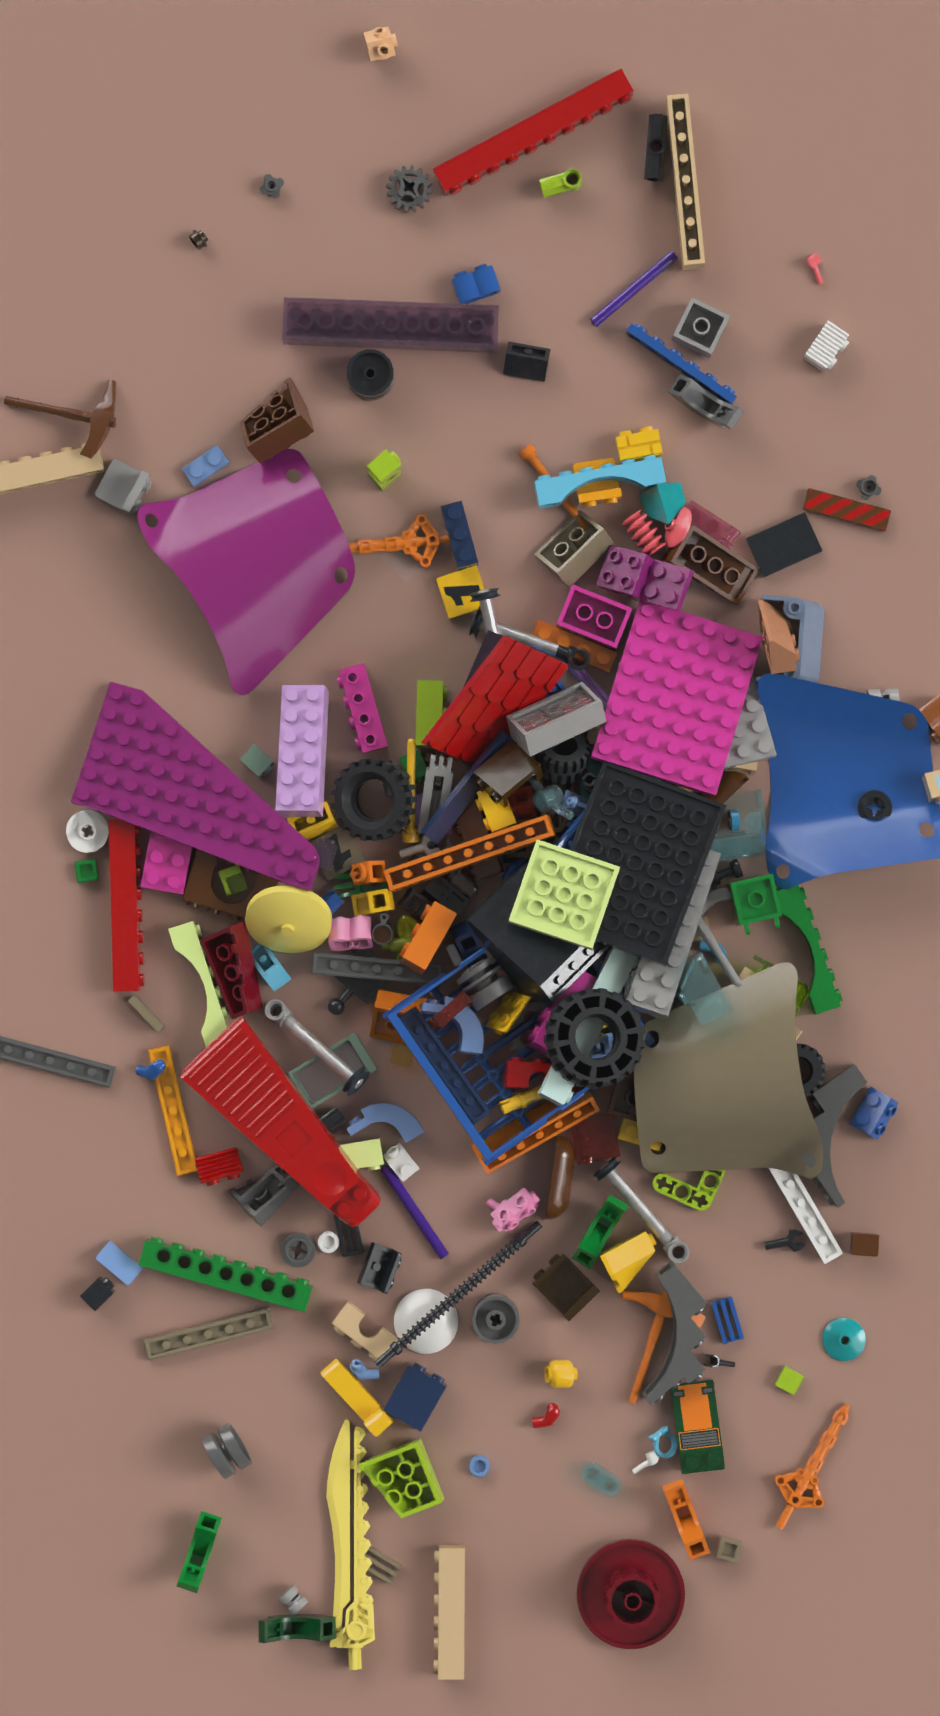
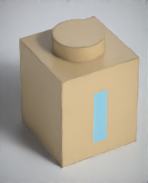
M940 770L925 773L922 781L929 803L935 801L936 804H940Z

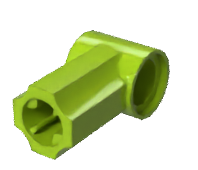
M569 169L564 173L540 179L539 182L544 198L579 190L582 186V175L576 169ZM574 175L578 177V182L575 185L568 184L567 178Z

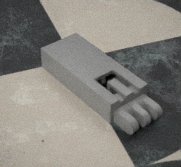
M431 754L430 766L426 767L418 833H422L421 830L451 793L453 757H448L447 765H443L444 756H440L439 764H435L436 756ZM434 776H436L435 785H440L441 777H444L442 790L433 789Z

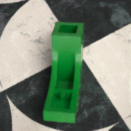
M609 1195L588 1226L571 1259L590 1269L629 1205Z
M201 1511L176 1587L194 1593L198 1592L220 1526L221 1517Z

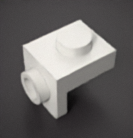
M401 1143L389 1148L383 1155L389 1166L403 1182L420 1169Z

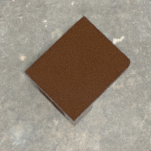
M851 1232V1255L878 1256V1234Z

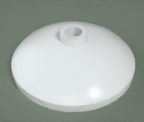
M418 1289L407 1294L398 1304L394 1314V1328L397 1337L402 1338L403 1333L407 1334V1329L411 1330L412 1325L416 1326L417 1321L421 1322V1317L425 1318L426 1313L430 1314V1310H434L435 1305L439 1306L440 1301L444 1302V1298L447 1296L434 1289ZM455 1305L453 1308L449 1307V1312L445 1311L444 1316L440 1315V1320L436 1319L435 1324L431 1323L430 1328L426 1327V1332L422 1331L421 1336L417 1335V1339L411 1341L412 1344L408 1343L407 1348L417 1353L430 1354L448 1346L454 1339L458 1329V1313Z

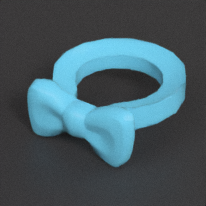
M667 1426L661 1427L656 1433L648 1436L649 1440L653 1441L654 1452L661 1458H670L677 1450V1440L673 1434L669 1433L670 1428ZM662 1435L668 1437L671 1441V1448L665 1454L659 1450V1437Z

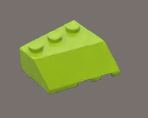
M421 1438L380 1453L357 1465L370 1478L372 1484L384 1495L386 1501L400 1518L438 1505L445 1499Z

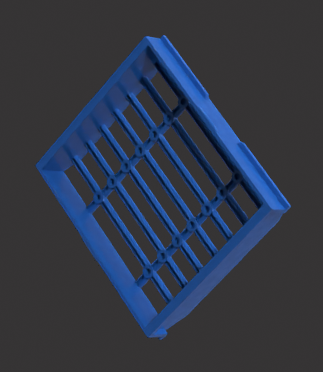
M481 948L462 961L458 968L449 974L441 973L386 1011L382 1016L386 1022L390 1021L483 1155L481 1160L487 1166L545 1125L547 1118L559 1110H564L581 1098L584 1092L590 1088L584 1087L573 1094L568 1104L556 1106L532 1124L524 1112L540 1100L527 1105L524 1109L519 1108L505 1114L480 1133L477 1132L403 1025L397 1013L427 992H430L433 998L442 1005V998L444 997L436 986L488 951L487 948ZM599 959L586 970L587 973L594 977L597 976L602 966ZM495 962L493 965L490 966L491 970L497 967L499 964ZM469 982L446 997L459 999L467 993L463 992L462 989L470 985ZM620 992V995H622V998H623L624 1000H627V999L624 997V995L622 994V992ZM473 1006L469 1007L474 1013H477ZM540 1011L484 1049L481 1055H474L473 1058L459 1067L465 1074L478 1064L481 1065L486 1075L472 1084L476 1092L490 1082L499 1091V1093L484 1102L489 1110L500 1101L511 1098L512 1093L518 1089L503 1088V1082L499 1076L504 1073L505 1062L493 1069L487 1058L539 1022L537 1017ZM421 1014L426 1021L434 1016L432 1014ZM449 1019V1022L438 1028L434 1033L438 1038H441L454 1028L458 1034L459 1031L455 1023ZM488 1021L481 1025L483 1034L491 1029L485 1026ZM648 1032L645 1036V1044L649 1048H653L652 1044L656 1041ZM459 1041L446 1049L451 1056L458 1052ZM526 1046L512 1057L526 1058L536 1050ZM547 1058L545 1063L552 1064L550 1058ZM532 1074L529 1078V1081L537 1077L539 1074ZM517 1117L524 1130L491 1152L484 1140Z

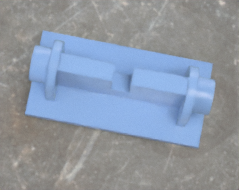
M566 790L560 811L578 818L586 808L589 799Z

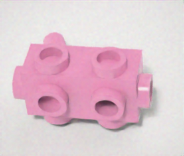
M524 1187L510 1199H505L501 1203L490 1198L486 1206L494 1210L490 1214L494 1218L492 1223L499 1232L502 1230L506 1232L516 1228L519 1221L524 1217L531 1216L536 1211V1208L540 1206L538 1204L540 1198L533 1190L529 1192Z

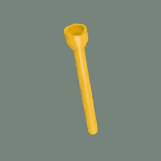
M414 739L407 741V773L410 775L408 779L410 785H415L416 741ZM415 789L412 790L413 797H415ZM415 802L412 805L413 809H415ZM415 814L409 817L410 824L406 825L404 833H402V842H419V833H417L415 828Z

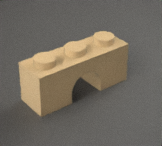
M347 1301L332 1321V1324L335 1325L333 1329L342 1336L347 1334L351 1337L352 1340L350 1342L359 1349L364 1347L368 1350L369 1353L367 1355L375 1361L390 1348L389 1345L392 1342H397L398 1338L384 1327L376 1335L367 1336L363 1334L359 1323L365 1316V1313Z

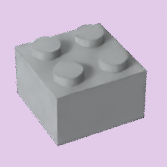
M691 298L673 334L672 341L710 359L729 321L730 315L695 298Z

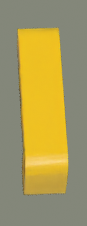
M335 1358L320 1372L324 1379L364 1421V1425L375 1437H378L393 1423V1418L390 1414L383 1411V1407L339 1359Z

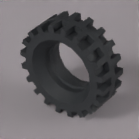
M370 758L349 764L350 767L340 772L342 776L335 779L334 784L337 787L336 790L331 791L330 795L335 796V803H331V808H336L338 814L334 815L335 820H341L343 823L340 826L342 830H349L351 837H360L362 841H378L401 833L403 831L402 828L410 824V815L415 814L416 809L412 808L413 802H417V797L412 796V790L416 788L414 784L410 785L408 782L410 775L408 773L404 774L401 771L403 767L399 764H392V760ZM371 779H378L384 782L392 794L391 810L385 817L380 819L366 816L359 805L358 794L360 788L366 781Z

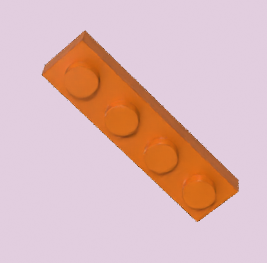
M538 620L532 634L567 648L573 646L587 649L591 655L589 665L607 673L610 672L617 655L612 650L541 620ZM575 654L574 658L576 660L585 662V657L582 654Z

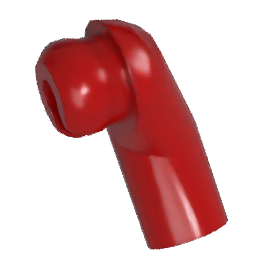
M550 1403L544 1416L532 1418L533 1428L553 1425L560 1415L558 1405Z

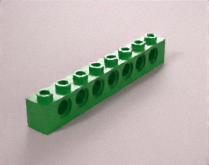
M151 1236V1239L145 1240L139 1266L302 1312L306 1311L313 1287L307 1279L297 1277L296 1280L288 1278V1274L277 1271L276 1274L267 1273L268 1269L261 1266H255V1269L246 1267L247 1263L234 1260V1263L225 1261V1256L214 1254L213 1257L207 1256L204 1250L193 1248L192 1251L184 1249L185 1245L172 1242V1245L163 1243L164 1239ZM160 1250L169 1252L170 1258L168 1261H161L159 1259L158 1253ZM181 1256L190 1258L191 1263L189 1267H182L180 1265L179 1258ZM202 1262L210 1263L211 1271L209 1273H203L200 1270ZM227 1267L231 1269L232 1277L224 1279L220 1273L222 1268ZM245 1273L252 1275L253 1283L250 1285L244 1284L241 1280L242 1275ZM265 1279L273 1281L274 1288L267 1291L262 1287V1282ZM291 1285L295 1289V1294L290 1297L284 1295L283 1287Z

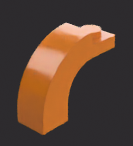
M683 1479L662 1486L689 1559L693 1560L709 1554L710 1550Z

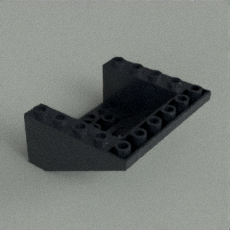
M554 837L546 842L555 845L560 838ZM529 857L465 921L521 994L531 997L528 1003H553L610 946L595 941L593 949L590 950L509 923V918L530 860Z

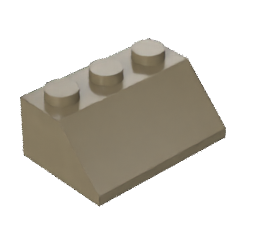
M579 510L577 516L572 517L534 555L557 579L569 588L609 549L610 545L615 543L604 528L583 511ZM579 516L588 524V530H584L576 522Z

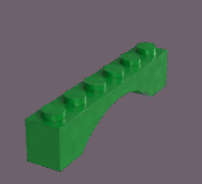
M796 885L789 889L777 891L782 915L799 929L810 949L813 974L807 995L814 1015L840 1007V1001H843L839 989L835 990L832 981H835V976L832 969L827 968L825 961L828 960L825 948H820L818 941L821 940L818 928H813L811 920H814L811 908H806L804 900L807 899L804 888H799V885Z

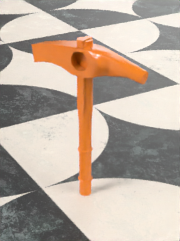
M623 1291L621 1294V1299L643 1304L656 1313L633 1389H631L632 1392L628 1402L637 1404L666 1317H672L670 1302L665 1291H663V1294L642 1291ZM700 1313L696 1316L693 1315L691 1318L701 1328L706 1317Z

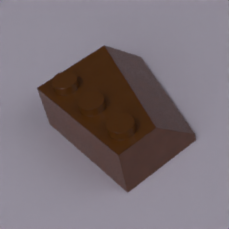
M291 378L285 382L287 386L279 393L274 391L270 395L271 399L269 402L256 407L240 422L246 447L260 464L314 432L308 408Z

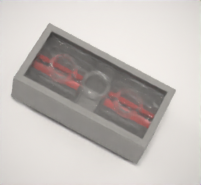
M583 682L506 716L512 739L530 757L606 722L602 701Z

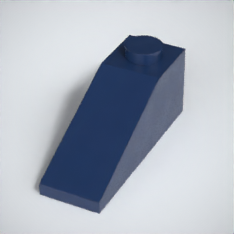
M466 921L449 929L464 960L483 948L476 934ZM486 953L482 954L477 959L467 965L468 968H470L480 960L487 959L488 957Z

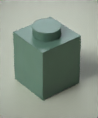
M255 744L240 759L259 778L263 775L267 777L274 769L272 766L274 761Z

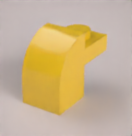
M389 888L351 895L354 917L395 910L393 894Z

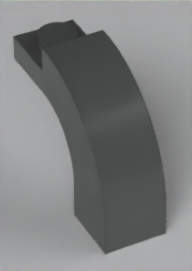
M679 374L668 391L688 409L723 429L725 427L733 429L743 413L739 407L716 398L693 379Z

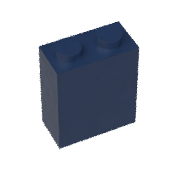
M415 1362L414 1365L408 1364L385 1404L383 1411L421 1432L447 1384L444 1383L445 1379L436 1373H433V1375L425 1372L426 1368Z

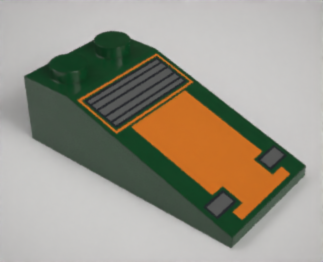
M713 1380L679 1384L676 1388L671 1389L681 1473L690 1474L725 1469Z

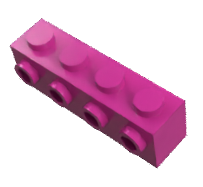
M364 663L339 670L340 676H337L340 689H345L346 696L343 697L345 708L350 709L352 717H349L351 729H356L358 737L354 738L358 751L362 750L363 754L387 748V741Z

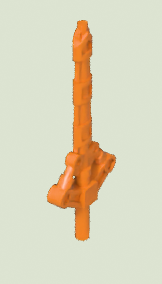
M419 514L410 528L403 531L401 537H385V539L377 540L363 539L348 544L351 553H359V555L403 550L405 555L412 556L415 561L420 563L423 569H427L431 566V562L439 549V544H448L450 539L449 535L438 536V532L427 520V517L424 514ZM421 528L425 537H417L415 532ZM426 546L423 556L416 553L418 547Z
M845 1403L844 1406L835 1411L832 1416L834 1420L828 1430H824L818 1441L817 1448L809 1457L804 1469L798 1468L793 1473L776 1475L775 1483L787 1502L784 1511L775 1525L783 1530L795 1507L821 1508L824 1506V1500L818 1487L819 1479L816 1475L824 1464L827 1453L838 1439L836 1436L841 1426H845L849 1419L850 1405ZM793 1478L798 1483L795 1491L787 1483L793 1480ZM806 1489H813V1497L802 1496Z

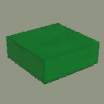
M96 859L74 862L78 883L100 880Z

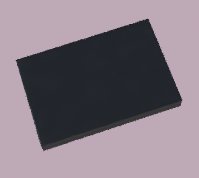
M805 512L746 538L763 578L823 551Z

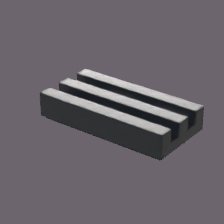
M333 1215L343 1258L364 1253L359 1226L354 1227L359 1249L355 1250L350 1227L345 1224L351 1251L347 1252L339 1218Z

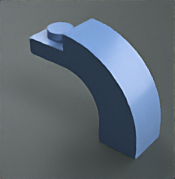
M446 996L442 998V1005L439 1004L438 1000L426 999V1002L420 1004V1013L444 1016L455 1023L459 1031L458 1053L481 1055L483 1053L484 1037L480 1021L466 1004Z
M376 1103L362 1108L361 1112L364 1118L361 1119L360 1116H357L348 1122L350 1126L346 1128L352 1136L374 1122H387L399 1131L405 1143L424 1132L421 1124L413 1114L398 1105L390 1103Z

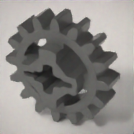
M411 165L410 170H406V167L402 166V172L395 169L396 176H389V180L392 183L386 184V188L391 190L387 192V197H393L390 200L391 205L397 203V210L404 207L405 213H408L409 208H412L415 213L417 206L423 209V201L429 203L430 198L427 195L432 194V190L428 188L432 186V182L426 181L428 174L421 175L422 168L414 171L413 165ZM406 176H414L415 178H407ZM399 182L400 189L395 193L396 183ZM405 185H408L410 188L413 186V193L409 190L406 191ZM423 185L424 190L422 196L420 197L418 189L421 188V186ZM404 200H412V202H404Z

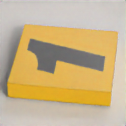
M477 565L436 578L449 620L478 610L480 606L479 601L470 602L472 597L468 595L484 589Z

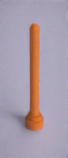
M532 444L518 453L523 461L526 460L527 463H531L540 476L550 475L536 457L537 450ZM567 497L562 502V505L571 517H575L578 514V510ZM579 516L576 522L584 530H588V524Z

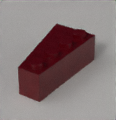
M245 921L200 939L231 1018L235 1019L262 1008L256 969Z

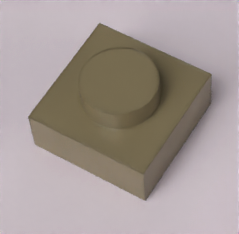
M721 1535L716 1558L737 1563L743 1542Z

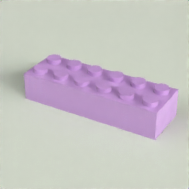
M282 685L275 809L281 817H323L329 691L325 685Z

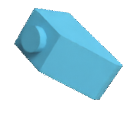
M258 943L252 948L255 967L274 992L291 980V977L269 947H264Z

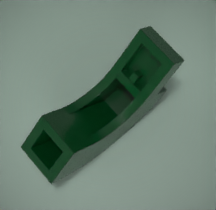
M319 1614L268 1616V1619L259 1620V1643H270L287 1639H307L320 1642L336 1639V1617Z

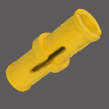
M536 1086L523 1093L520 1091L515 1096L500 1101L499 1106L503 1114L505 1115L519 1108L524 1109L527 1105L544 1099L537 1095L540 1086Z

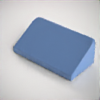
M111 1241L95 1257L98 1262L127 1286L143 1269V1267L139 1266L137 1262Z

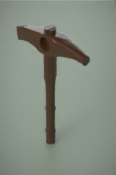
M114 380L107 381L106 392L93 410V413L19 399V397L6 396L4 399L5 405L90 423L89 438L80 452V455L92 458L98 452L110 428L116 427V418L114 417L116 381Z

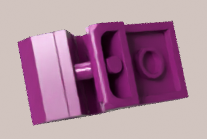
M610 545L596 585L615 594H628V598L639 602L641 600L680 612L694 571L655 560L647 554Z

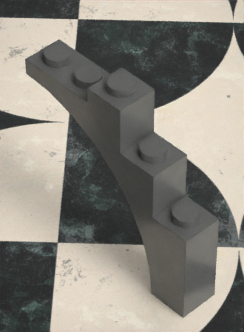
M852 1064L820 1086L815 1093L811 1094L813 1098L810 1099L817 1110L822 1109V1112L813 1118L818 1127L823 1148L822 1170L817 1177L812 1179L818 1188L821 1186L826 1191L824 1197L831 1206L835 1204L838 1208L845 1202L837 1189L832 1174L830 1159L831 1138L843 1107L854 1093L867 1083L855 1064ZM809 1153L803 1155V1163L809 1168L814 1167L815 1157Z
M672 1260L655 1273L664 1287L670 1302L673 1317V1336L663 1367L655 1379L641 1392L650 1405L659 1402L664 1397V1393L670 1388H676L681 1383L682 1378H685L688 1383L695 1382L702 1377L705 1368L690 1350L698 1348L704 1342L703 1339L706 1338L705 1334L691 1317L700 1314L707 1303Z

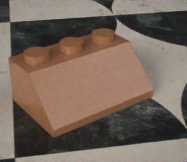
M758 600L760 635L763 637L762 642L771 674L797 670L796 661H800L798 648L794 649L796 647L795 635H790L792 633L791 621L786 620L783 611L764 600Z

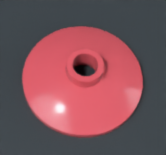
M682 507L669 524L665 523L664 542L667 543V547H677L686 537L692 520V514L688 508Z

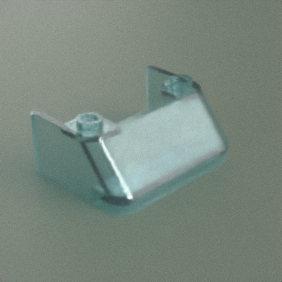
M761 789L754 791L757 811L751 812L745 817V831L715 836L710 850L721 853L719 862L759 856L765 852L767 842L766 820Z
M697 952L689 956L677 988L678 992L675 996L680 1005H690L701 1026H704L733 1009L703 954Z

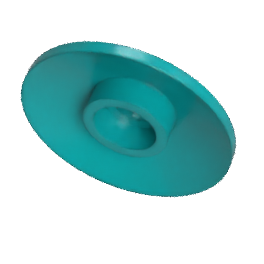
M838 1318L826 1326L822 1342L824 1349L832 1358L839 1361H849L861 1354L865 1346L866 1337L863 1328L855 1320ZM843 1336H847L849 1338L847 1344L841 1343V1338Z

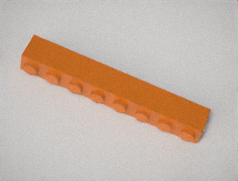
M546 814L383 871L389 890L396 892L536 843V840L545 841L557 836L551 818Z

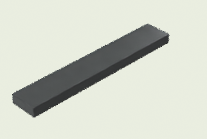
M313 952L311 974L426 985L441 974L442 964L429 963L423 975H420L400 964L401 960Z
M0 1036V1059L108 1088L111 1087L115 1066Z

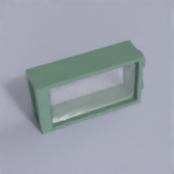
M355 1032L329 1048L355 1072L364 1066L366 1067L365 1072L370 1071L372 1073L377 1070V1067ZM317 1055L288 1072L289 1078L312 1108L342 1091L346 1084V1081Z

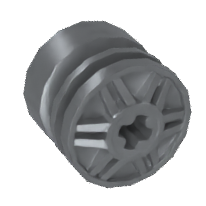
M493 956L480 960L465 970L461 977L456 980L458 985L466 980L469 982L470 985L462 989L463 992H468L472 989L475 991V994L470 997L469 1001L476 1012L514 987L507 975L499 978L495 976L501 967L498 965L491 970L489 965L496 961Z

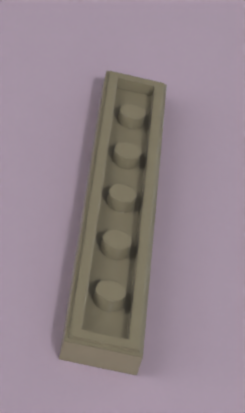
M267 1307L143 1339L148 1361L271 1330L274 1329L270 1309Z

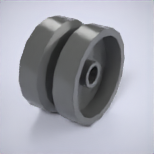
M497 1293L486 1295L477 1302L472 1314L473 1328L477 1335L485 1342L493 1344L504 1343L511 1339L518 1330L520 1322L518 1308L505 1295ZM498 1314L499 1321H492V1315Z
M226 1423L218 1428L220 1439L214 1433H210L202 1438L210 1460L224 1479L235 1474L234 1463L240 1469H244L252 1464L245 1445L230 1423Z

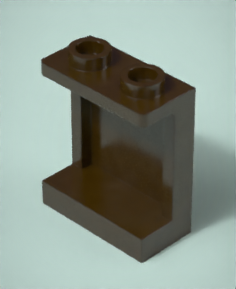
M512 740L473 772L476 787L481 792L485 791L488 793L494 803H499L504 808L508 805L507 797L531 777L536 781L543 777L541 764L533 757H530Z
M557 1253L549 1260L550 1266L545 1271L541 1268L533 1276L535 1280L532 1284L570 1321L600 1290L564 1253L561 1255Z

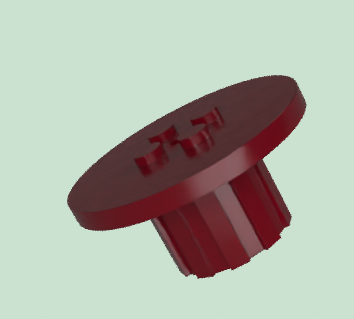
M622 1539L601 1547L587 1560L577 1583V1603L584 1623L600 1640L618 1648L640 1649L659 1642L676 1626L684 1608L685 1586L678 1566L663 1549L644 1540Z

